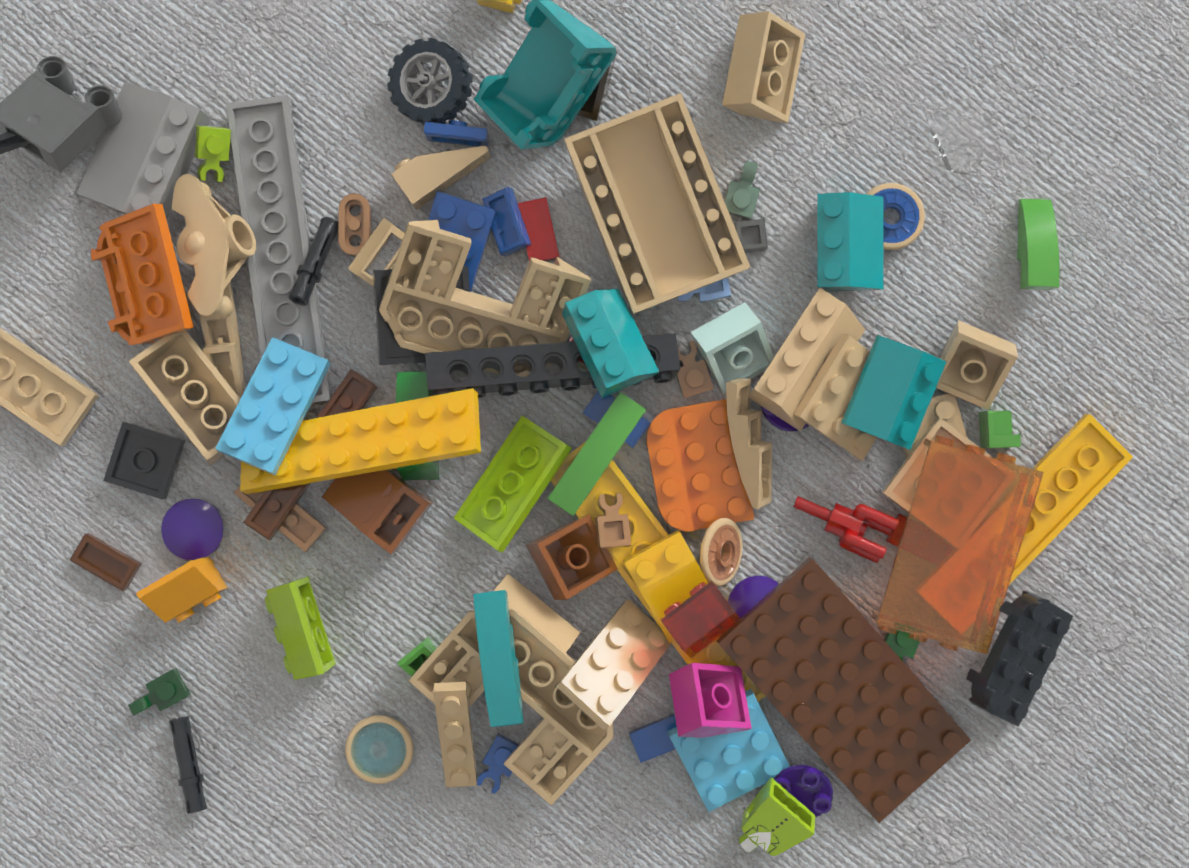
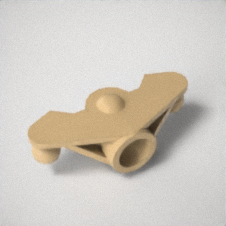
M184 174L175 183L171 209L183 215L186 222V227L180 233L177 241L178 256L184 263L194 266L195 277L187 296L200 315L216 319H226L233 311V303L230 298L223 295L224 289L245 260L255 254V236L249 224L242 217L235 214L230 215L211 196L212 192L207 184L200 182L198 178L191 174Z

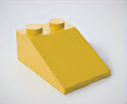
M676 530L623 560L669 643L697 628L695 619L689 628V620L692 613L698 610H713L712 612L702 614L706 616L707 621L723 613L718 600L680 531Z

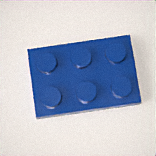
M437 191L428 220H438L440 229L471 238L472 244L464 266H468L469 290L471 292L497 211Z

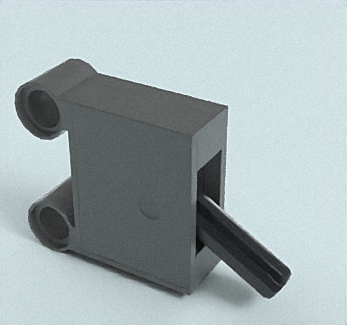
M57 56L45 57L38 63L37 70L0 103V154L21 147L61 173L108 127L116 125L121 120L122 113L112 90L104 85L94 86L85 93L84 99L86 103L83 104L70 96L75 89V83L65 61Z

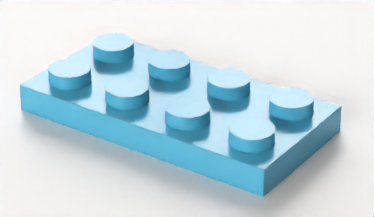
M272 337L215 449L220 453L275 476L331 365L329 360Z

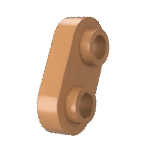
M356 193L348 194L341 200L338 224L339 245L346 254L353 257L357 256L370 238L372 221L370 203L365 197ZM354 207H361V213L358 216L351 214ZM354 237L361 238V243L357 247L351 245V240Z

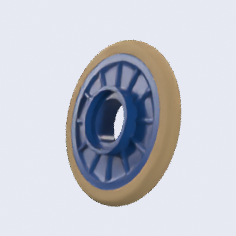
M885 183L872 188L866 193L867 195L882 196L884 198V210L892 208L899 214L897 224L890 225L884 221V249H901L917 239L924 226L925 211L920 198L914 191L901 184Z

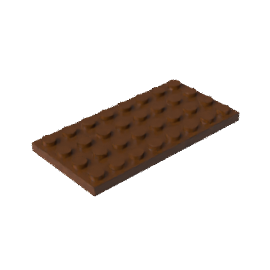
M811 557L807 558L716 640L878 823L886 818L971 741Z

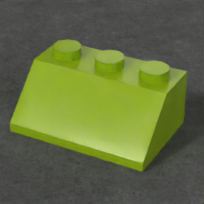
M309 576L266 590V608L269 614L274 615L277 624L274 627L275 637L279 644L283 643L286 656L283 658L287 672L289 674L292 673L294 680L324 674L336 665Z

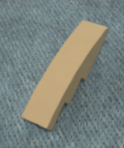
M230 281L224 289L223 295L230 298L233 303L231 315L226 319L199 316L205 341L204 354L241 399L245 391V378L236 309Z
M738 378L726 382L729 430L742 483L752 508L759 509L772 502V442L761 441L762 410L750 409V399L748 396L751 393V379Z

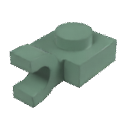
M746 160L739 183L730 181L724 201L729 214L749 220L752 219L760 188L752 186L758 167L757 163Z

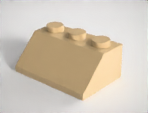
M770 11L739 15L722 105L743 116L788 123L805 33Z
M507 574L494 589V591L506 590L509 608H515L565 653L580 634L576 628L510 574Z

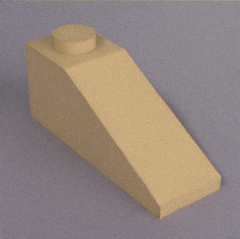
M486 146L416 156L412 160L410 158L402 160L395 166L396 171L391 175L414 208L418 210L435 198L437 191H445L489 160L491 156Z

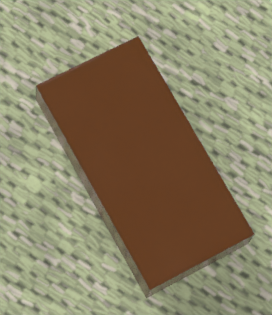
M90 533L84 534L70 558L71 562L121 591L128 589L142 563Z

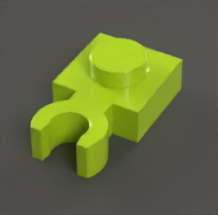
M196 126L195 157L203 159V163L197 170L200 180L206 181V172L214 169L215 180L222 182L224 172L219 163L220 160L229 161L230 129Z

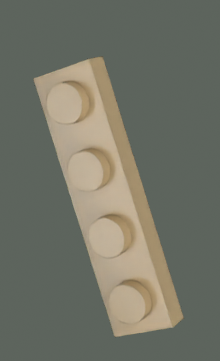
M466 682L434 683L433 695L446 787L477 786V768Z

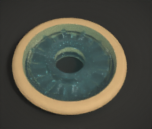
M382 715L371 716L361 720L352 728L346 740L345 755L349 767L359 778L369 783L384 784L396 780L407 770L413 756V742L408 730L396 719ZM380 741L387 746L388 752L386 756L378 758L372 754L371 745L374 742Z

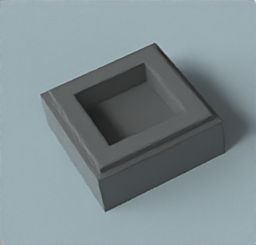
M764 219L733 223L745 253L768 250Z

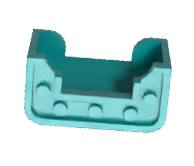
M532 0L529 2L525 9L524 20L532 27L504 74L490 75L484 78L480 83V90L474 98V101L521 150L548 147L557 143L563 137L613 62L617 53L616 48L607 39L551 0Z

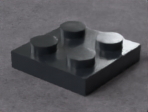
M122 422L103 481L159 499H167L185 440L135 424Z

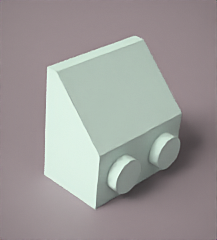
M746 303L735 307L691 332L703 360L705 359L706 366L722 394L726 393V382L738 378L752 379L765 372L774 358L762 323Z

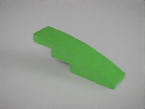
M620 392L547 499L571 516H574L646 409Z

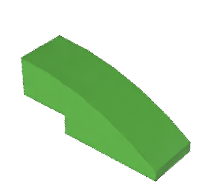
M1019 199L1017 260L1021 261L1020 289L1053 290L1059 287V246L1055 214L1051 200Z

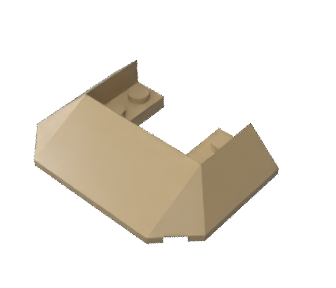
M438 220L411 221L408 223L379 307L381 315L388 322L400 347L425 354L429 352L566 342L570 331L562 316L565 302L586 294L591 282L589 276L556 257L554 264L531 257L513 304L464 291L463 289L456 288L472 244L471 238L440 229ZM522 365L516 366L513 369L515 374L520 377L530 374L529 369ZM493 368L484 369L485 371L498 374Z
M509 608L510 624L513 625L515 658L518 659L521 699L541 715L543 719L509 755L504 765L552 806L613 739V723L603 730L556 687L576 661L515 608ZM470 610L409 679V682L433 703L434 683L466 682L469 707L484 691L475 610Z

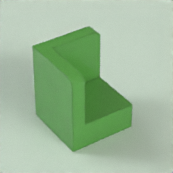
M1011 411L979 412L981 449L1021 447L1020 434L1012 435Z

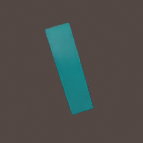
M499 590L473 594L480 664L490 727L524 724L518 659L515 658L513 625L510 624L507 591Z

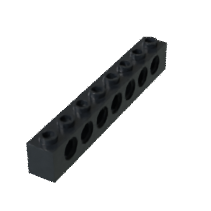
M676 333L642 336L659 370L658 374L645 380H654V383L672 381V378H675L680 371ZM575 341L425 353L428 397L472 388L478 393V398L486 396V393L499 392L500 396H511L517 394L519 390H530L531 393L537 394L548 392L549 388L561 387L563 391L577 390L580 388V385L597 387L589 371L583 372L576 366L578 360H583ZM555 363L560 367L561 372L550 374L546 371L545 365ZM522 365L529 369L530 374L520 377L515 374L513 369L516 366ZM486 368H493L498 372L499 376L495 379H487L482 375V371ZM460 370L466 373L467 378L462 382H456L451 379V373ZM640 381V382H638V383H636V384H633V385H631V386L639 385V384L642 383V381Z

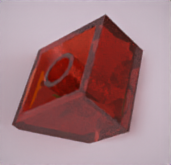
M712 581L707 585L705 582H702L694 587L689 593L691 595L690 598L682 604L679 601L672 604L664 611L666 616L661 619V622L681 649L691 658L719 638L740 619Z

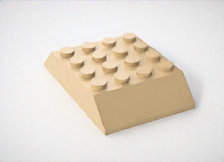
M681 93L564 139L577 180L619 286L633 314L751 268Z

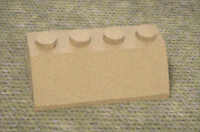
M819 288L748 398L801 431L806 423L794 415L799 403L840 336L846 334L858 342L865 331L864 327L845 303Z
M185 330L163 337L132 358L129 363L207 463L211 466L225 456V454L218 452L215 448L240 398L189 333Z

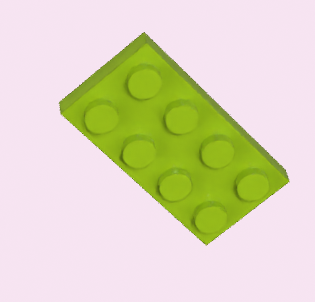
M522 415L454 516V519L497 551L503 553L572 448Z

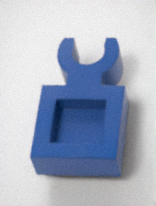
M498 733L482 762L488 765L489 769L483 770L480 773L477 785L480 786L485 778H492L495 784L492 787L491 793L495 794L501 785V773L509 778L512 774V771L504 765V762L519 744Z

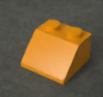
M210 556L189 561L138 591L136 595L165 623L174 619L180 623L195 614L193 608L203 603L204 607H207L220 600L222 597L219 593L228 587Z

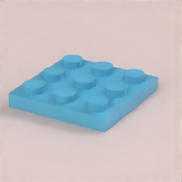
M751 689L745 691L752 729L705 738L678 737L677 727L667 731L708 812L767 783L770 778L774 779L783 769L790 767Z

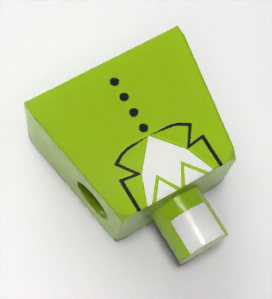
M770 778L743 812L741 829L744 833L739 837V843L746 852L751 853L760 846L771 856H777L814 835L815 814L773 778Z

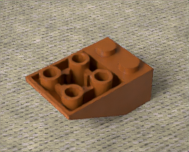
M389 469L336 478L322 496L363 534L390 554L398 551L433 504L431 500Z

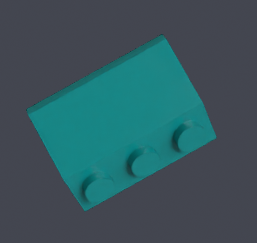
M852 192L817 194L818 289L821 288L826 292L884 290V198L882 196Z
M619 289L594 290L565 302L562 316L601 398L659 373Z
M877 335L841 423L911 450L947 361L911 346Z

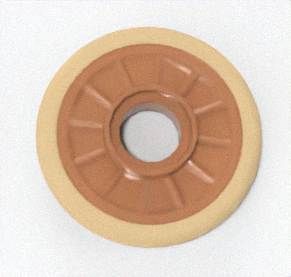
M720 518L714 521L707 529L701 544V570L706 580L714 586H723L731 581L741 562L743 548L741 533L736 523L728 518Z

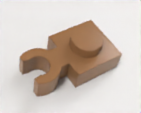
M694 341L688 343L690 347L689 355H682L678 348L679 361L682 363V367H680V371L677 374V379L683 398L714 389L705 359L698 362L695 361L697 347Z
M621 493L614 495L615 504L613 506L606 504L604 494L598 496V507L604 513V516H597L595 518L598 549L631 546L628 514L619 515V508L623 503Z

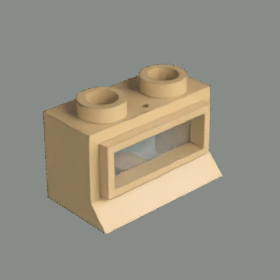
M383 218L348 269L374 287L373 270L393 269L405 233Z

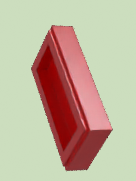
M547 198L517 203L531 245L526 247L529 261L531 257L545 262L555 260L556 257L560 258Z

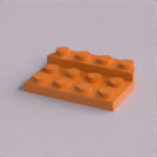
M153 203L102 224L99 227L102 232L97 242V249H91L92 261L102 262L116 317L113 320L107 321L110 330L118 332L128 342V345L156 343L155 340L194 328L163 204Z
M726 399L671 408L658 414L648 427L646 445L658 504L657 507L663 519L670 526L681 531L709 528L714 521L720 518H728L735 523L754 520L753 508L742 483L732 448Z

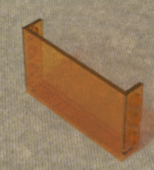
M936 435L935 441L926 438L923 444L928 446L927 454L879 612L873 611L871 617L879 625L878 628L888 633L897 634V631L900 630L909 633V637L917 641L927 642L928 638L940 641L939 645L946 649L957 651L958 647L988 654L1000 615L999 609L1007 593L1044 472L1015 463L1017 457L997 452L996 458L984 455L986 450L984 448L967 444L966 448L962 449L954 446L955 440Z

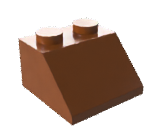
M590 514L556 528L526 545L554 600H567L618 570L608 549H598L596 526Z

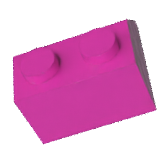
M690 663L669 674L678 737L705 738L752 729L740 667Z

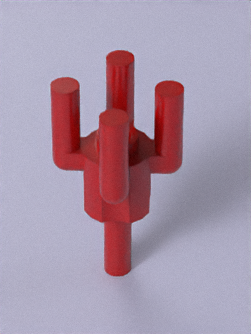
M797 496L793 505L796 509L826 521L824 531L840 537L839 546L874 563H878L880 559H883L887 548L863 538L867 526L889 536L891 531L895 530L899 521L897 518L864 504H858L852 510L835 503L833 509L829 510Z

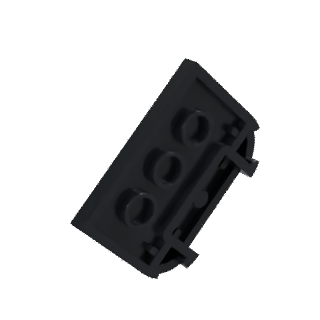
M1022 591V595L1012 603L1005 601L999 611L1008 617L980 673L970 668L966 680L972 682L970 703L1018 727L1026 717L1029 705L1036 691L1041 687L1042 679L1050 663L1055 659L1056 651L1064 635L1068 632L1073 615L1050 603L1049 600L1029 591Z

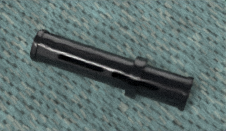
M321 218V223L310 245L304 263L299 265L296 271L298 277L288 296L295 304L301 306L308 305L315 284L319 283L322 278V267L338 231L339 222L333 218Z
M189 716L169 720L179 767L180 779H178V784L182 786L186 812L189 814L205 810L207 805L202 785L204 776L203 773H200L190 718Z

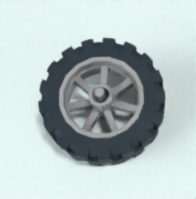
M428 38V41L423 39L415 40V44H407L402 48L403 52L400 55L397 54L393 59V62H395L393 68H389L388 76L390 77V82H387L388 91L392 94L390 99L398 107V111L417 123L425 125V122L446 124V120L455 119L458 116L457 113L465 109L467 97L471 96L472 89L470 88V83H473L472 74L468 71L470 68L469 64L463 59L460 52L443 41L440 42L433 38ZM433 61L430 72H427L423 64ZM442 62L448 69V72L436 76ZM417 69H419L421 73H419L417 78H413ZM449 79L447 90L442 88V81ZM419 84L421 87L413 95L411 85ZM427 92L428 104L418 103L417 101ZM441 92L442 94H444L439 100L435 102L434 93L436 94Z

